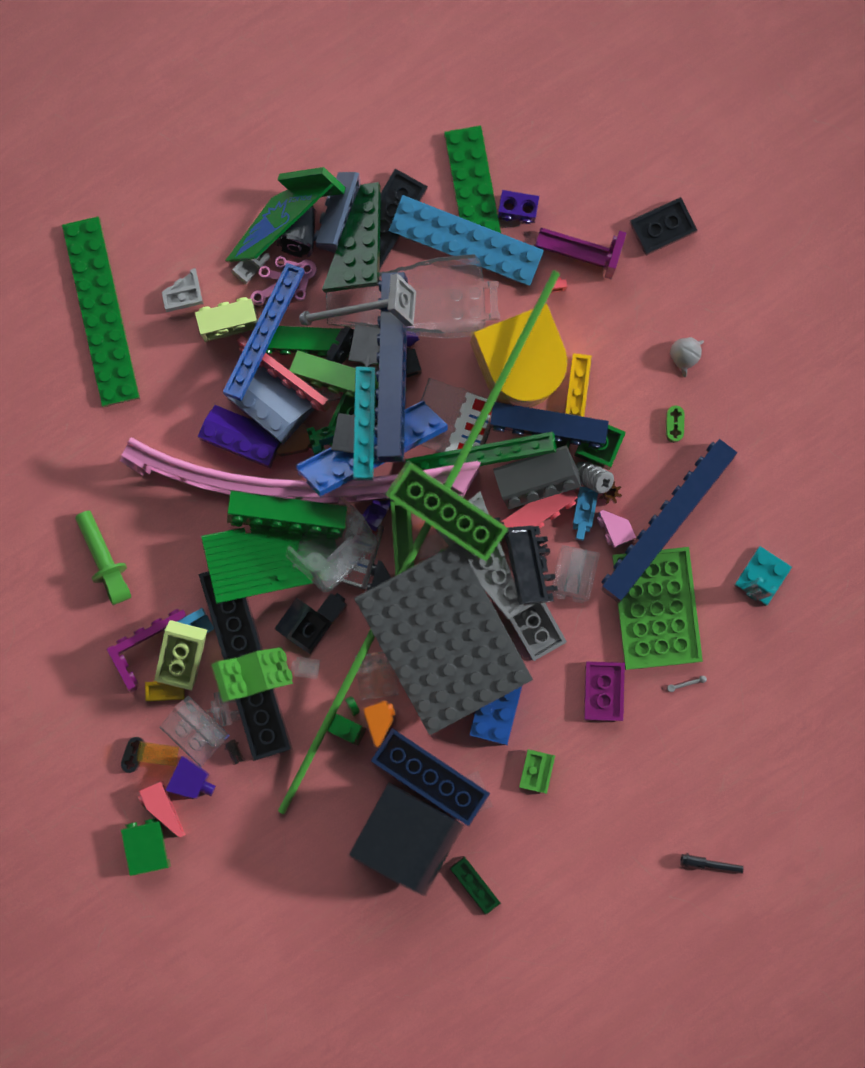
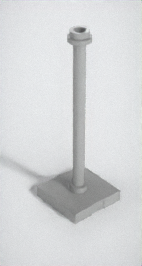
M398 273L392 274L389 299L311 314L308 311H304L300 314L299 319L302 325L307 326L316 320L388 307V310L406 327L414 326L416 290Z

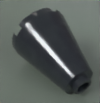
M313 206L276 240L277 247L280 245L282 247L281 251L299 258H302V255H307V257L312 255L316 210Z

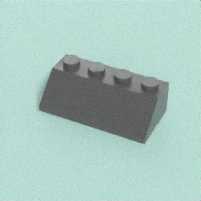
M567 446L557 448L555 453L528 457L493 469L502 499L508 509L581 487L579 470Z

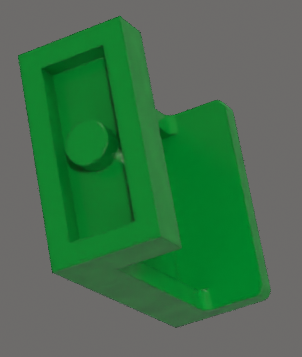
M156 818L144 820L145 824L139 826L137 822L126 824V828L121 829L130 876L171 867L170 859L167 858L161 828L162 822L156 821Z

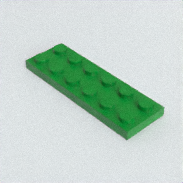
M481 125L445 131L444 135L459 217L501 233Z

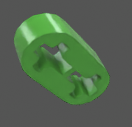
M677 405L670 407L666 414V437L670 442L674 443L680 441L684 436L685 414L684 410ZM674 410H677V413L680 414L677 417V422H674V416L670 415ZM674 426H676V431L680 432V435L676 438L670 434L674 430Z

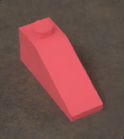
M164 781L139 791L140 795L138 798L142 807L145 806L151 814L179 838L185 836L169 793L166 791Z

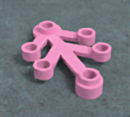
M282 256L277 257L275 264L279 269H284L286 263L301 268L305 266L310 267V271L304 273L299 288L294 293L297 300H304L306 298L305 291L308 279L316 274V265L310 260L295 263L287 261ZM279 260H284L282 266L278 265ZM262 266L259 269V274L264 279L272 278L278 280L281 272L270 270L267 266ZM262 270H268V274L262 275ZM276 283L263 291L257 290L251 294L254 306L261 307L266 303V298L271 295ZM303 292L304 295L303 297H297V293ZM256 295H261L259 301L255 300Z

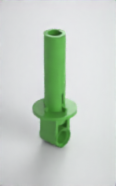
M84 511L75 517L76 522L99 570L92 577V581L94 583L103 582L112 605L130 599L129 588L121 575L127 569L126 564L114 563L92 512Z

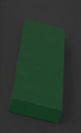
M465 856L449 868L485 915L501 904Z

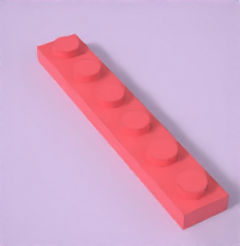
M243 335L237 340L241 353L248 342V339ZM267 353L264 354L259 367L264 366L268 369L267 372L272 377L281 379L284 386L288 389L293 388L301 399L304 400L306 398L309 400L311 406L316 410L320 409L324 413L329 410L328 399Z

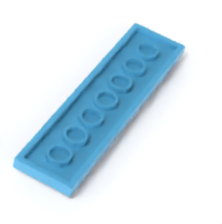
M402 195L389 229L390 232L528 286L532 283L544 252L540 248Z

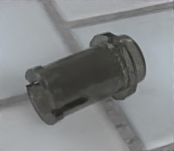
M235 739L225 743L224 748L225 750L227 749L233 765L245 760L237 745L239 742H236Z

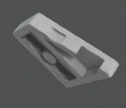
M196 268L190 270V274L183 279H178L173 286L168 287L162 292L166 312L203 304Z

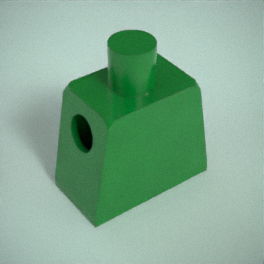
M336 713L327 731L359 746L367 728Z

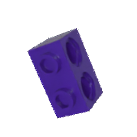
M502 190L498 217L505 221L520 220L523 224L535 223L539 196ZM507 203H511L514 206V208L512 210L505 209L504 205ZM529 206L533 211L525 213L523 208Z

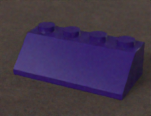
M214 405L205 418L198 434V438L204 442L267 468H271L277 454L276 451L281 445L278 440L254 420Z

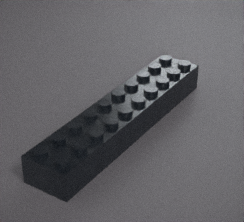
M209 571L198 574L223 659H234L263 650L248 597L216 604ZM275 688L252 696L235 699L253 761L293 749Z

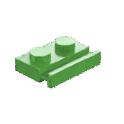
M527 749L519 787L547 794L555 755Z

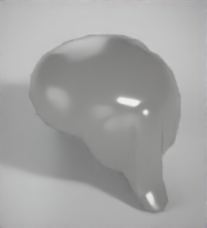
M692 337L681 338L672 345L670 356L676 366L681 369L684 377L687 376V369L693 367L699 361L702 355L700 345L704 343L703 340L697 341Z

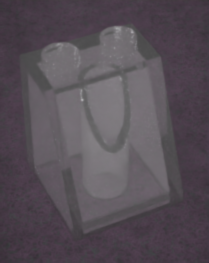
M562 545L559 549L554 572L556 579L552 581V585L557 586L558 590L550 593H553L554 597L565 600L566 596L573 598V602L584 604V601H588L600 553Z

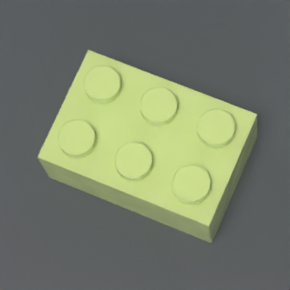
M247 297L239 298L236 302L230 304L229 302H222L218 304V307L214 308L209 306L202 307L198 312H195L200 335L205 342L254 330L258 322L252 299Z
M170 620L165 629L154 681L192 690L197 679L207 630Z

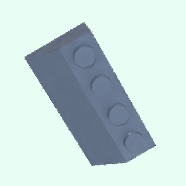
M338 172L336 179L346 189L344 194L327 196L325 206H327L325 213L322 212L319 221L321 227L320 230H316L314 236L317 248L333 253L336 252L361 184L360 175L357 172Z

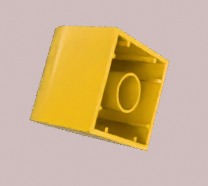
M547 304L544 305L497 397V400L502 403L529 408L545 401L564 379L567 370V354ZM533 309L473 333L470 344L490 392L499 378Z

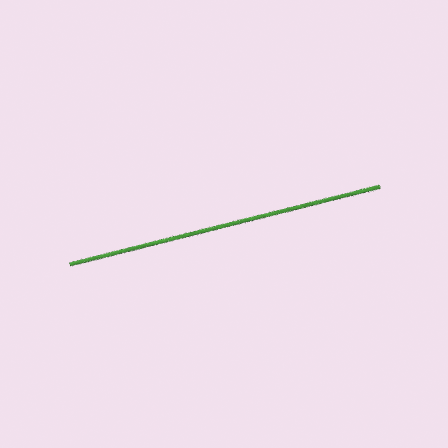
M553 270L444 484L451 489L560 275L559 272ZM427 522L424 523L399 574L411 568L431 528V525ZM371 629L278 809V812L281 814L286 813L375 638Z

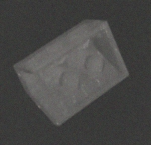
M189 696L174 707L159 727L200 767L212 757L230 736Z

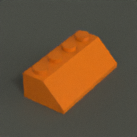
M387 701L363 708L376 747L383 743L394 721L393 716L396 715L393 704H388Z

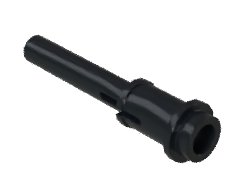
M689 853L682 854L680 865L684 866V868L692 867L702 870L710 868L741 874L744 870V867L740 865L706 860V857L692 856Z

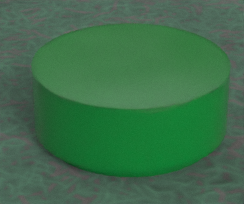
M351 696L346 698L345 702L353 716L359 714L360 710L354 698Z

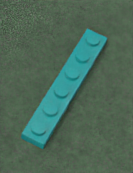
M356 367L353 480L373 481L375 367Z

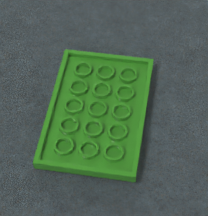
M689 547L663 549L620 604L618 603L625 670L703 662ZM627 554L612 555L613 566L619 559L623 561Z

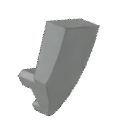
M264 254L260 255L257 259L240 261L232 269V273L244 284H247L256 275L260 267L267 262L270 255Z

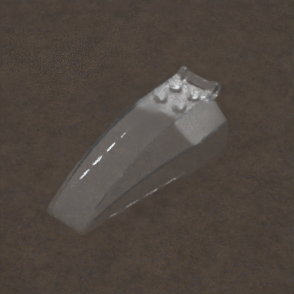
M475 254L438 257L418 262L414 265L398 267L395 270L379 272V280H382V273L405 272L408 284L416 290L414 326L407 327V335L445 339L472 337L475 331L485 327L486 320H500L497 297L499 281L483 280L480 260ZM379 286L326 292V310L378 301L381 298ZM488 288L490 289L491 313H485L484 289ZM374 309L327 318V324L355 328V325L379 328L377 320L378 316H381V310Z

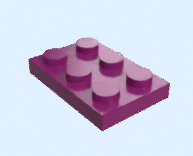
M586 661L584 720H624L625 663Z

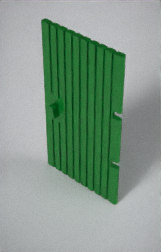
M243 527L201 536L216 604L332 580L333 574L337 573L336 564L340 558L334 539H328L325 535L311 537L308 536V533L290 534L287 530L273 532L269 528L261 527V529L250 528L251 533H246Z

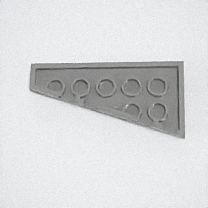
M479 492L469 502L489 515L482 494ZM435 528L449 547L457 543ZM500 542L487 561H484L460 545L484 590L508 620L524 608V605H519L515 583Z

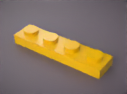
M572 354L565 414L583 417L585 415L591 355Z

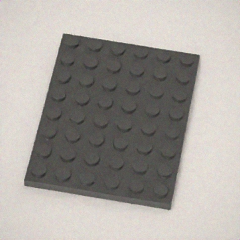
M459 543L453 544L354 598L429 735L533 680Z

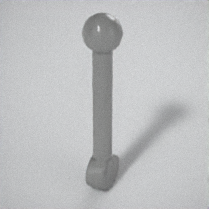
M700 676L699 679L685 683L670 684L667 689L669 692H673L675 689L695 683H705L707 678Z

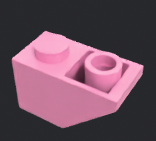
M604 510L598 513L597 521L600 527H604L607 533L604 536L608 545L616 548L636 538L629 520Z

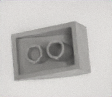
M546 603L526 604L524 608L510 618L533 661L567 642Z

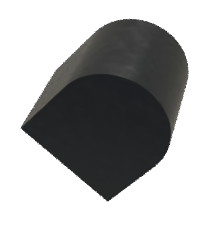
M389 782L349 856L402 886L426 896L464 825Z

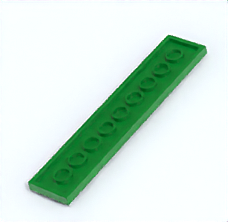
M100 217L63 224L62 228L102 407L140 399Z

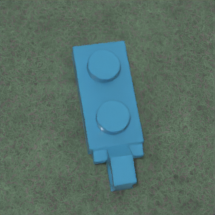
M582 486L579 487L573 519V529L577 530L575 540L583 541L585 531L590 532L598 497L597 492Z

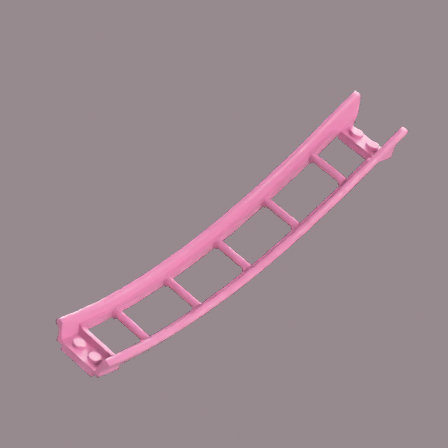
M132 437L129 439L120 459L125 466L142 476L145 473L150 475L151 471H154L174 480L222 494L230 495L231 491L320 503L388 499L389 497L386 495V492L398 476L397 474L373 477V481L352 480L320 497L307 484V481L265 479L200 467L152 449ZM478 461L464 463L451 490L464 497L479 473L477 469L481 463ZM454 465L423 471L442 484H445Z

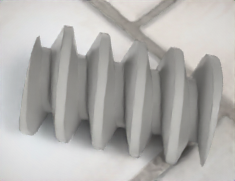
M589 461L577 463L576 466L579 470L581 485L599 494L607 492L612 487L614 475L611 472Z

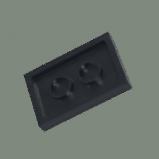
M681 197L629 222L646 256L698 231Z

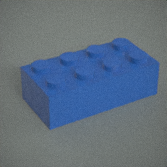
M522 686L476 710L469 735L508 745Z

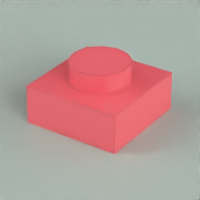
M558 277L551 293L566 291V279L561 280Z

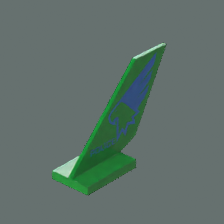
M324 167L279 174L278 181L287 190L268 201L225 261L235 262L257 259L321 197L344 194L346 187Z

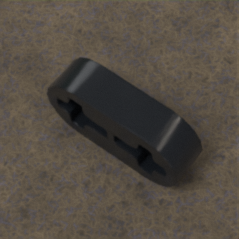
M133 737L128 741L121 760L123 771L132 773L138 770L146 748L143 738ZM137 740H139V744L142 745L141 749H137L136 753L134 754V746H132V743L137 742ZM134 756L133 763L135 767L128 769V765L125 762L130 761L131 757Z

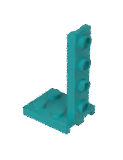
M759 546L734 585L747 592L746 595L755 601L758 599L767 606L792 566Z

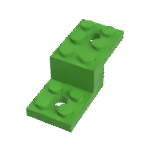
M282 647L256 651L238 658L212 663L222 701L226 702L244 698L270 689L293 684L292 672L288 668L287 656Z

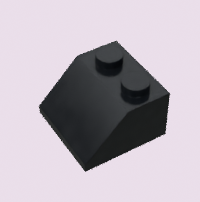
M296 598L274 629L308 654H311L333 623Z

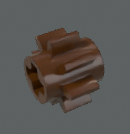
M614 481L609 489L610 491L614 490L613 497L611 495L607 496V492L602 493L599 499L604 498L606 505L609 501H613L616 504V497H622L618 493L621 486L616 487Z

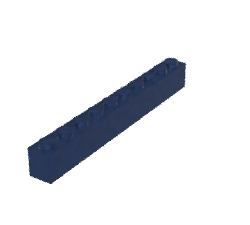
M405 272L382 273V280H379L378 283L379 292H381V298L378 301L389 299L392 274L398 273L408 283ZM388 307L379 309L381 310V316H378L377 320L378 327L380 328V334L377 335V344L380 346V352H377L379 370L376 371V380L379 382V389H376L378 407L375 408V417L378 419V426H375L374 430L375 437L377 438V444L374 445V454L381 463L404 462L407 327L388 310Z
M721 439L716 443L712 441L706 449L707 455L705 457L701 456L694 464L696 469L693 472L689 471L683 478L684 484L681 487L678 485L671 493L673 498L670 501L666 500L660 507L661 513L658 516L654 515L648 522L650 527L646 531L643 529L636 537L638 542L635 545L631 544L625 551L627 556L623 561L619 559L613 566L615 571L611 575L607 574L601 581L603 584L601 590L619 604L737 455L738 452Z

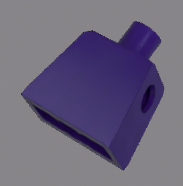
M182 756L166 791L197 799L201 792L212 796L216 786L207 782L210 773L189 758Z

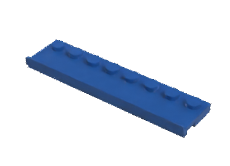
M424 400L405 409L404 453L448 430V424L431 410ZM374 433V445H375V444H377V438L375 437V433ZM332 447L297 464L298 475L300 477L303 476L307 480V484L321 497L353 480L354 453L331 450ZM375 454L373 469L384 464L379 461Z

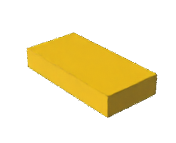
M157 681L145 682V701L185 700L184 688Z

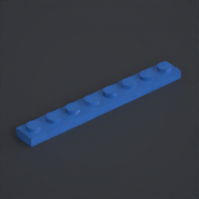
M286 263L223 390L224 395L242 401L305 273L304 268Z

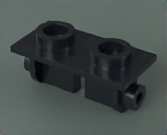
M345 326L341 328L335 339L340 343L339 345L334 343L331 345L326 353L327 360L343 364L351 350L354 330L351 327Z

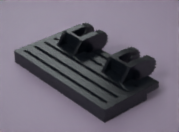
M539 526L507 527L508 530L505 533L519 605L553 602V593L550 592H555L558 588L554 585L546 586L545 581L556 579L555 574L543 575L544 572H548L545 555L550 553V548L538 549L537 545L546 543L548 538L545 536L536 537V535L541 534Z

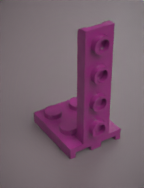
M540 228L535 247L603 267L606 270L604 278L612 280L627 233L619 231L618 236H613L610 248Z
M176 609L168 614V618L164 620L159 618L151 623V627L147 629L142 627L133 632L134 636L130 638L125 636L116 641L117 645L107 648L130 693L137 690L135 685L138 682L133 672L128 673L126 668L129 665L124 656H119V654L164 631L170 620L177 622L186 617L184 610L179 611V609Z

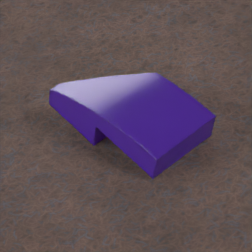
M391 498L379 502L378 500H373L372 505H369L361 516L359 523L376 532L389 511L391 502H394V500Z

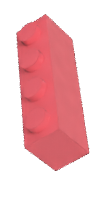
M569 490L528 503L502 522H504L506 527L534 525L542 528L545 526L544 521L549 518L552 521L561 515L559 511L564 508L568 510L576 505L575 500H577L578 496L574 490Z

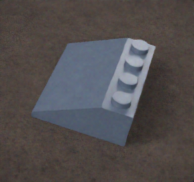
M264 366L258 367L242 401L226 397L284 445L315 408L311 406L310 401L306 398L304 400L301 399L293 388L288 389L284 386L281 379L272 377Z

